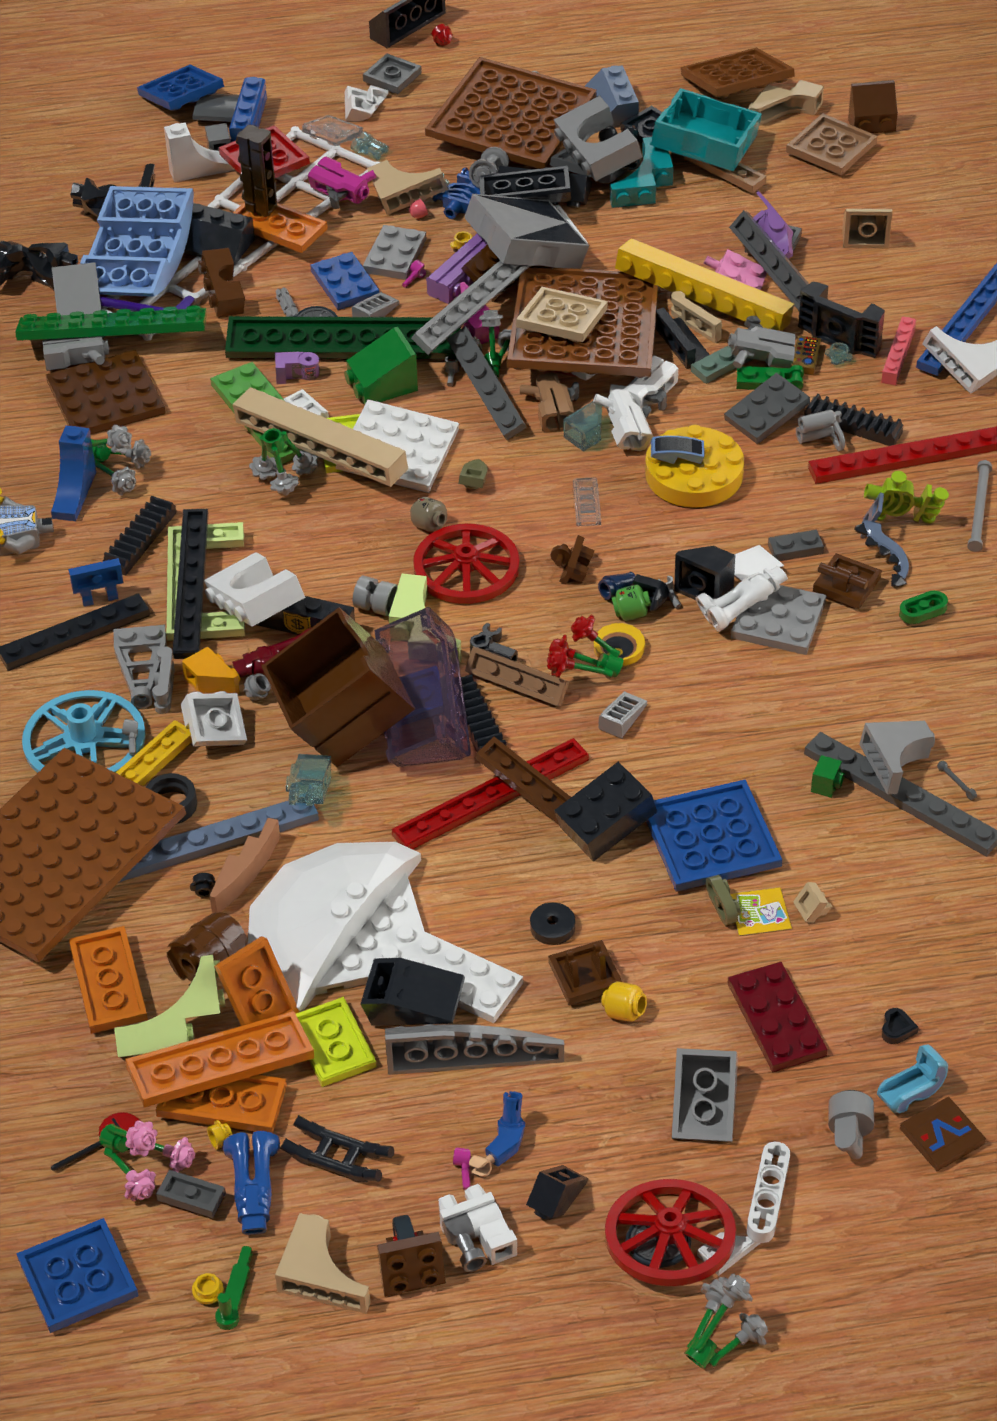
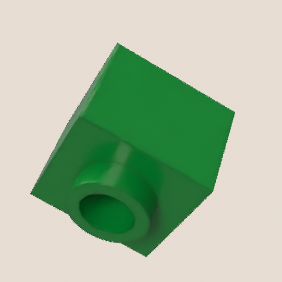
M821 755L812 774L811 792L832 798L835 789H840L845 774L841 772L842 761Z

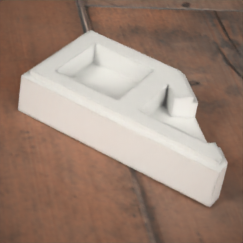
M720 1232L716 1237L723 1239L725 1233ZM736 1236L735 1246L730 1258L716 1274L718 1276L721 1275L760 1243L752 1241L748 1236ZM704 1244L698 1249L697 1256L704 1262L713 1256L718 1249Z

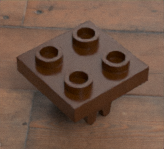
M602 940L548 956V963L569 1006L602 996L603 992L608 990L612 983L622 982Z

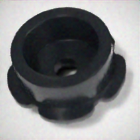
M210 873L194 875L190 884V890L195 891V894L199 897H209L216 883L215 877Z

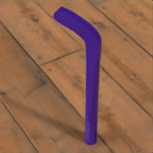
M188 295L175 307L177 309H186L195 303V299ZM100 296L101 306L129 309L132 312L140 311L143 308H153L154 311L163 310V307Z

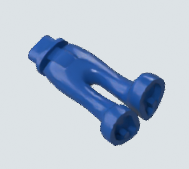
M256 1131L252 1134L255 1162V1178L253 1180L249 1176L250 1139L248 1134L243 1132L235 1133L223 1142L225 1155L233 1159L235 1175L234 1198L238 1212V1222L242 1224V1233L245 1235L265 1233L267 1231L266 1222L270 1220L269 1211L272 1197L270 1156L277 1154L280 1149V1138L271 1132Z

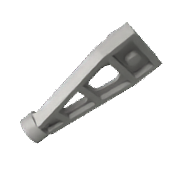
M165 625L113 629L114 652L131 694V704L137 709L148 708L152 704L155 672L160 671L159 666L161 662L157 659V650L160 647H167ZM152 651L150 660L135 662L130 660L129 653ZM149 671L148 679H133L132 673Z

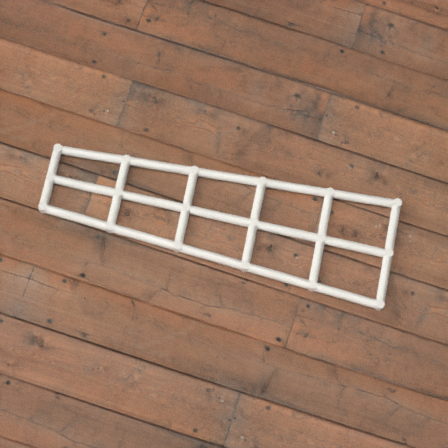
M294 126L286 134L291 141L299 138L327 152L297 176L292 177L284 174L281 177L275 178L286 183L284 187L276 192L277 203L294 189H300L324 200L306 213L313 217H318L331 207L329 196L311 188L310 184L304 181L308 179L310 170L315 165L318 166L317 163L323 157L327 156L332 159L335 156H340L366 168L380 162L369 160L340 147L339 144H332ZM366 170L365 172H363V173L360 174L359 176H362L363 174L367 173L368 170ZM240 177L220 195H216L208 207L216 209L224 207L232 212L241 205L228 200L243 186ZM267 241L247 257L240 259L234 266L233 277L242 271H246L248 266L279 244ZM195 257L174 274L170 283L160 294L155 297L147 296L140 304L152 305L164 294L171 292L183 299L190 295L195 299L193 305H199L200 301L209 295V291H205L202 288L197 293H192L177 286V284L198 268V261H201L202 257ZM108 295L106 298L118 299L122 295ZM101 306V310L107 311V313H113L107 310L108 307ZM156 333L137 335L142 336L144 340L148 341L151 340L152 336Z

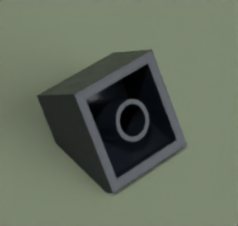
M716 546L678 551L675 554L674 591L694 600L702 593L709 595L712 599L722 597L734 588L736 555Z

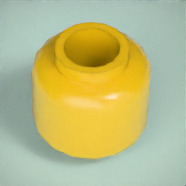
M614 982L609 986L608 990L603 992L601 1003L608 1017L633 1022L644 1014L647 998L640 986L624 982Z

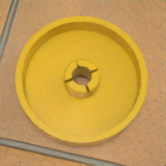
M691 425L689 427L667 430L664 434L660 435L684 436L703 440L704 459L701 464L679 457L674 464L652 458L651 444L646 452L645 477L647 484L657 496L675 505L707 507L721 503L733 496L743 481L744 455L740 446L732 437L711 428Z

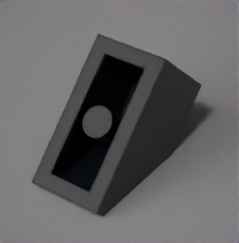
M564 1165L539 1171L526 1205L533 1208L537 1216L546 1220L562 1216L582 1191L589 1178Z

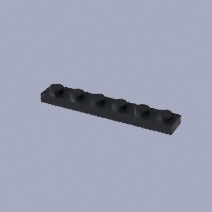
M138 593L0 646V659L7 671L113 631V629H118L149 617L150 611Z

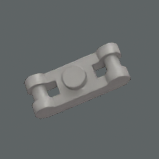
M166 646L160 647L157 650V659L161 662L159 666L160 671L155 672V686L152 689L153 698L155 699V711L159 714H165L170 711L175 673L172 649Z

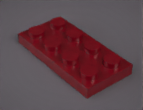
M782 962L728 977V986L772 1073L827 1056L828 1049Z

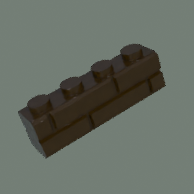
M250 124L240 131L236 137V144L239 145L238 162L241 164L240 181L243 182L242 199L245 201L246 211L257 212L258 215L267 217L278 207L271 131L263 128L259 129V127Z

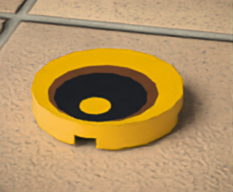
M613 623L597 631L598 637L612 648L620 651L619 657L624 659L623 666L633 664L643 656L645 639L641 631L634 626L624 623ZM593 641L594 653L598 659L602 653H608V651Z

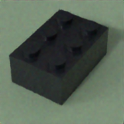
M617 762L560 805L554 812L560 828L594 862L656 814L657 809L652 794L626 768Z

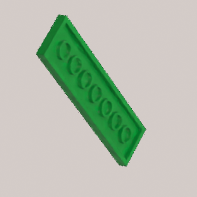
M197 305L188 306L186 309L165 307L163 310L155 311L153 308H143L136 312H131L129 309L117 310V313H107L105 310H98L93 312V314H84V312L76 311L70 313V315L49 313L47 316L37 317L36 314H26L20 317L15 333L16 341L205 331L207 314L206 308H200Z

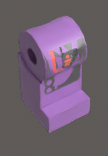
M275 353L276 384H286L287 379L314 380L319 376V357L315 353Z

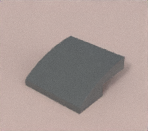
M214 93L200 97L194 108L193 120L231 122L239 95Z

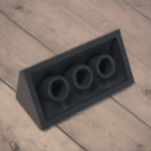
M568 166L479 176L480 194L549 200L551 203L571 201Z

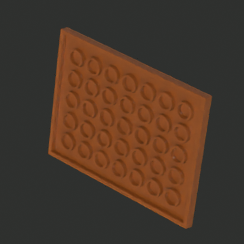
M530 266L520 275L507 357V368H514L516 370L537 369L543 372L549 370L562 371L564 373L583 372L590 375L597 373L609 374L611 376L629 375L637 378L651 377L658 286L619 271ZM541 287L608 301L606 312L583 342H573L566 338L552 337L535 331L528 332L525 329L516 327V319Z
M63 748L0 808V942L39 963L186 815L184 806L79 754Z

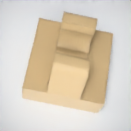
M807 882L793 901L805 922L812 923L819 916L826 915L832 908L831 903H828L825 898L826 895L821 892L814 882Z

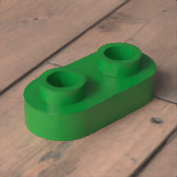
M932 590L906 599L900 604L899 617L908 624H918L942 615L947 610L948 597L943 592Z

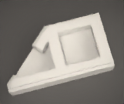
M303 389L284 398L285 402L302 407L324 418H329L328 411Z

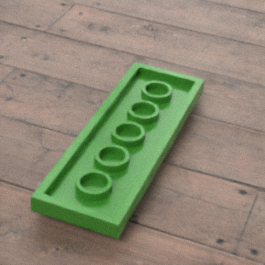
M253 362L210 378L211 386L233 413V403L250 387L284 400ZM245 426L261 446L260 436L263 433ZM286 443L283 451L279 453L281 463L284 464L292 461L295 457V454ZM267 451V455L270 458L274 457L273 454Z

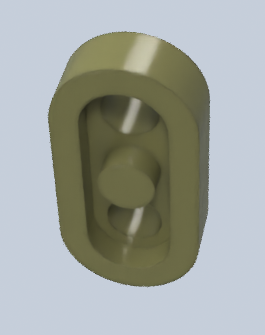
M719 875L706 878L709 898L724 925L736 923L738 916L741 915V909L738 901L732 899L727 880L722 879Z

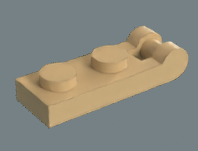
M675 291L672 293L671 302L673 306L671 307V315L674 318L680 317L688 327L714 343L721 340V320L686 299L683 292Z

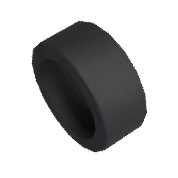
M167 773L157 776L146 786V788L160 795L178 792L186 796L185 800L179 803L184 806L186 815L177 824L183 823L192 817L196 811V790L193 782L186 776Z

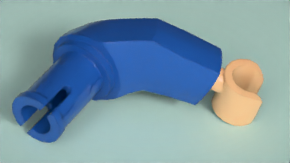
M509 1091V1093L505 1092L503 1094V1117L498 1120V1136L485 1148L486 1158L474 1155L470 1159L469 1165L475 1167L471 1171L472 1173L486 1177L492 1170V1164L498 1167L519 1151L526 1124L521 1118L523 1097L521 1093Z

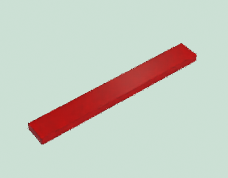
M572 738L526 762L551 780L589 761V754L575 738ZM496 776L392 828V836L399 844L415 849L521 794Z

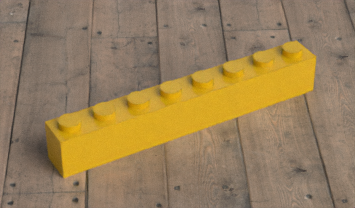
M632 238L618 248L615 269L671 292L681 291L685 294L686 298L743 321H746L749 316H756L760 319V324L763 328L783 331L790 324L794 303Z

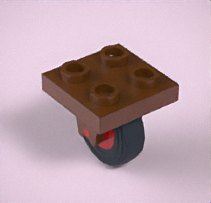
M408 1215L394 1217L392 1220L394 1237L386 1238L387 1243L377 1245L384 1296L402 1294L445 1284L442 1241L439 1232L425 1235L423 1230L414 1232Z

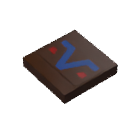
M949 1096L900 1124V1130L936 1171L985 1145L986 1142L984 1135Z

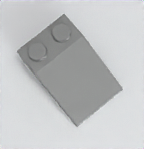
M677 1048L672 1139L732 1142L737 1087V1051Z

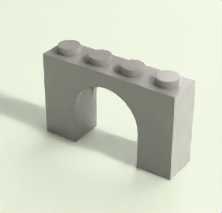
M600 96L554 119L556 126L554 133L558 141H563L567 152H572L576 163H581L585 174H590L595 181L642 157L638 141L628 129L602 142H585L593 134L614 124L610 108Z

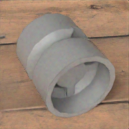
M362 575L354 588L353 606L367 611L373 609L374 613L389 616L398 585L386 581L379 583L375 578Z

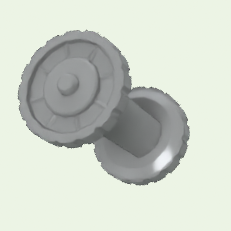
M498 147L486 149L482 153L481 158L470 167L469 178L471 182L480 188L479 176L498 174L499 166L509 167L507 153Z

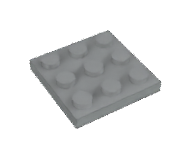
M780 585V588L770 594L767 600L757 602L737 616L731 630V638L807 655L826 603V595Z

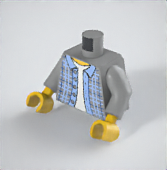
M0 496V556L13 553L22 554L27 550L38 548L40 546L39 534L54 532L52 517L38 519L35 506L22 505L6 496Z

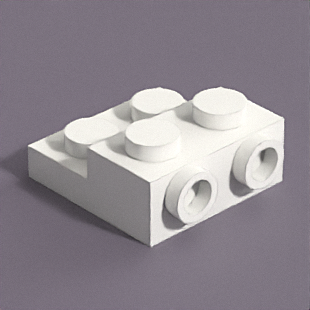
M220 691L214 694H202L201 692H192L185 696L181 703L185 728H190L193 746L245 744L247 738L237 693Z

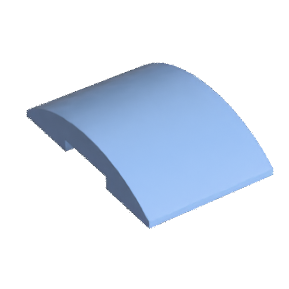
M110 186L97 219L100 227L89 255H83L80 264L96 263L99 294L155 297L166 288L180 264L187 243L193 210L194 191L192 188Z

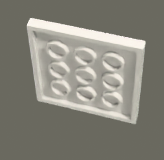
M367 400L353 429L405 450L408 470L394 484L429 493L456 437L459 423ZM336 464V469L361 475Z

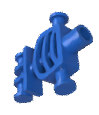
M464 167L461 174L458 173L457 183L449 184L447 186L448 190L434 195L432 199L435 202L442 200L445 216L449 219H454L459 212L466 214L472 194H480V188L471 182L468 168Z

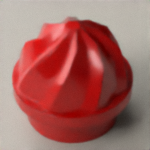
M444 24L437 25L431 32L433 41L436 44L445 46L452 40L451 29Z

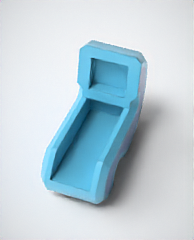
M928 1044L919 1046L916 1056L917 1063L914 1066L885 1079L879 1085L877 1095L893 1113L907 1111L911 1102L929 1098L944 1083L948 1073V1063L932 1046Z

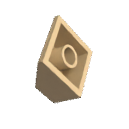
M846 209L842 228L843 248H889L892 209Z

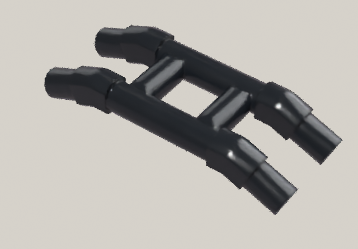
M300 1115L295 1119L293 1126L304 1131L309 1137L320 1141L316 1151L313 1152V1150L307 1149L300 1144L297 1145L285 1138L280 1147L281 1150L292 1155L294 1159L301 1163L312 1164L347 1176L351 1180L358 1182H380L382 1179L381 1170L354 1165L360 1153L369 1158L379 1159L380 1157L392 1158L395 1152L393 1146L380 1145L379 1143L368 1141L364 1142L325 1129L324 1126L318 1125L313 1121L310 1122ZM332 1144L349 1149L342 1162L326 1157Z

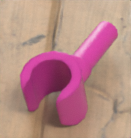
M415 260L411 264L410 270L412 273L402 283L404 288L417 277H425V265L421 261Z
M456 1147L453 1165L462 1166L463 1190H466L470 1187L469 1161L471 1159V1152L469 1149Z

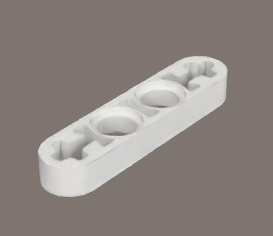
M781 1142L768 1143L762 1152L747 1222V1235L752 1241L757 1243L769 1242L775 1233L790 1160V1150ZM774 1155L779 1156L777 1166L772 1165ZM766 1176L776 1177L779 1180V1182L776 1184H768L763 1180V1178ZM768 1199L774 1203V1206L765 1208L759 1205L758 1201ZM760 1218L766 1219L763 1230L758 1229Z

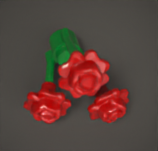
M590 615L588 618L581 616L576 618L571 626L573 641L577 642L579 639L587 637L590 641L598 643L608 653H602L598 660L576 653V650L569 648L567 635H563L561 639H554L549 647L547 668L551 670L552 676L558 678L565 669L573 670V668L615 678L621 671L624 659L619 657V650L609 646L593 630L594 616ZM573 658L593 664L597 667L575 663Z

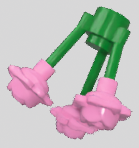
M136 1121L135 1126L130 1127L128 1131L114 1124L105 1126L100 1133L99 1142L102 1146L106 1147L104 1155L111 1158L126 1174L128 1182L125 1184L126 1192L124 1197L134 1202L137 1199L143 1200L144 1198L151 1197L155 1189L154 1179L156 1174L148 1169L141 1173L131 1170L117 1153L125 1152L130 1148L131 1155L145 1157L148 1155L149 1150L154 1149L162 1152L163 1156L169 1157L170 1168H173V1171L179 1172L184 1168H189L192 1165V1160L195 1158L194 1149L191 1147L192 1144L188 1142L187 1137L178 1140L175 1146L169 1144L163 1146L156 1143L157 1130L153 1129L152 1122L143 1123L142 1121Z

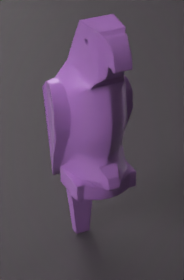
M759 191L756 192L768 209L760 211L753 218L788 259L793 256V231Z

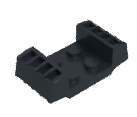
M811 282L800 290L799 328L807 331L814 338H821V342L850 354H862L876 358L882 345L884 309L871 303L863 313L830 301L828 300V285L818 282Z

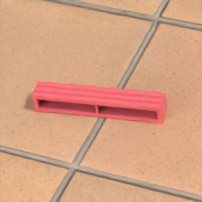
M910 317L901 318L882 371L881 383L897 384L915 332L916 319Z

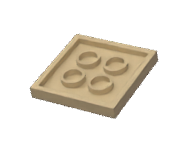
M541 287L516 319V327L525 329L528 332L535 331L552 337L566 338L573 342H583L606 312L608 301Z

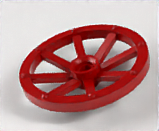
M465 523L450 525L428 535L417 547L413 565L415 575L427 576V592L430 595L451 603L472 604L493 599L509 589L518 576L520 561L515 544L504 533L489 526ZM462 536V544L458 546L444 541ZM470 536L489 539L476 546L470 544ZM499 545L506 551L509 557L482 552ZM433 547L451 553L424 559ZM452 562L434 581L424 571V568ZM481 562L509 566V569L501 579H498ZM457 570L463 572V591L442 587ZM477 570L492 585L480 590L471 591L470 572Z
M659 1179L637 1185L626 1191L615 1201L606 1218L605 1240L608 1252L614 1262L632 1277L659 1286H683L710 1277L726 1264L735 1246L736 1224L726 1202L707 1187L686 1180ZM663 1194L679 1195L673 1207L665 1208L655 1196ZM690 1198L699 1200L711 1208L710 1210L682 1214ZM644 1200L656 1215L630 1214L625 1212L637 1202ZM720 1219L724 1227V1238H718L690 1224ZM618 1224L651 1226L622 1244L619 1243L616 1235ZM687 1235L718 1250L708 1260L698 1265L684 1237ZM654 1237L658 1239L649 1267L635 1261L627 1254ZM668 1244H676L688 1269L659 1270Z

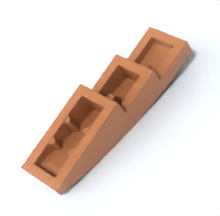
M267 818L259 838L248 836L239 856L228 854L210 894L212 913L223 911L237 899L267 863L280 839L279 822L277 819Z

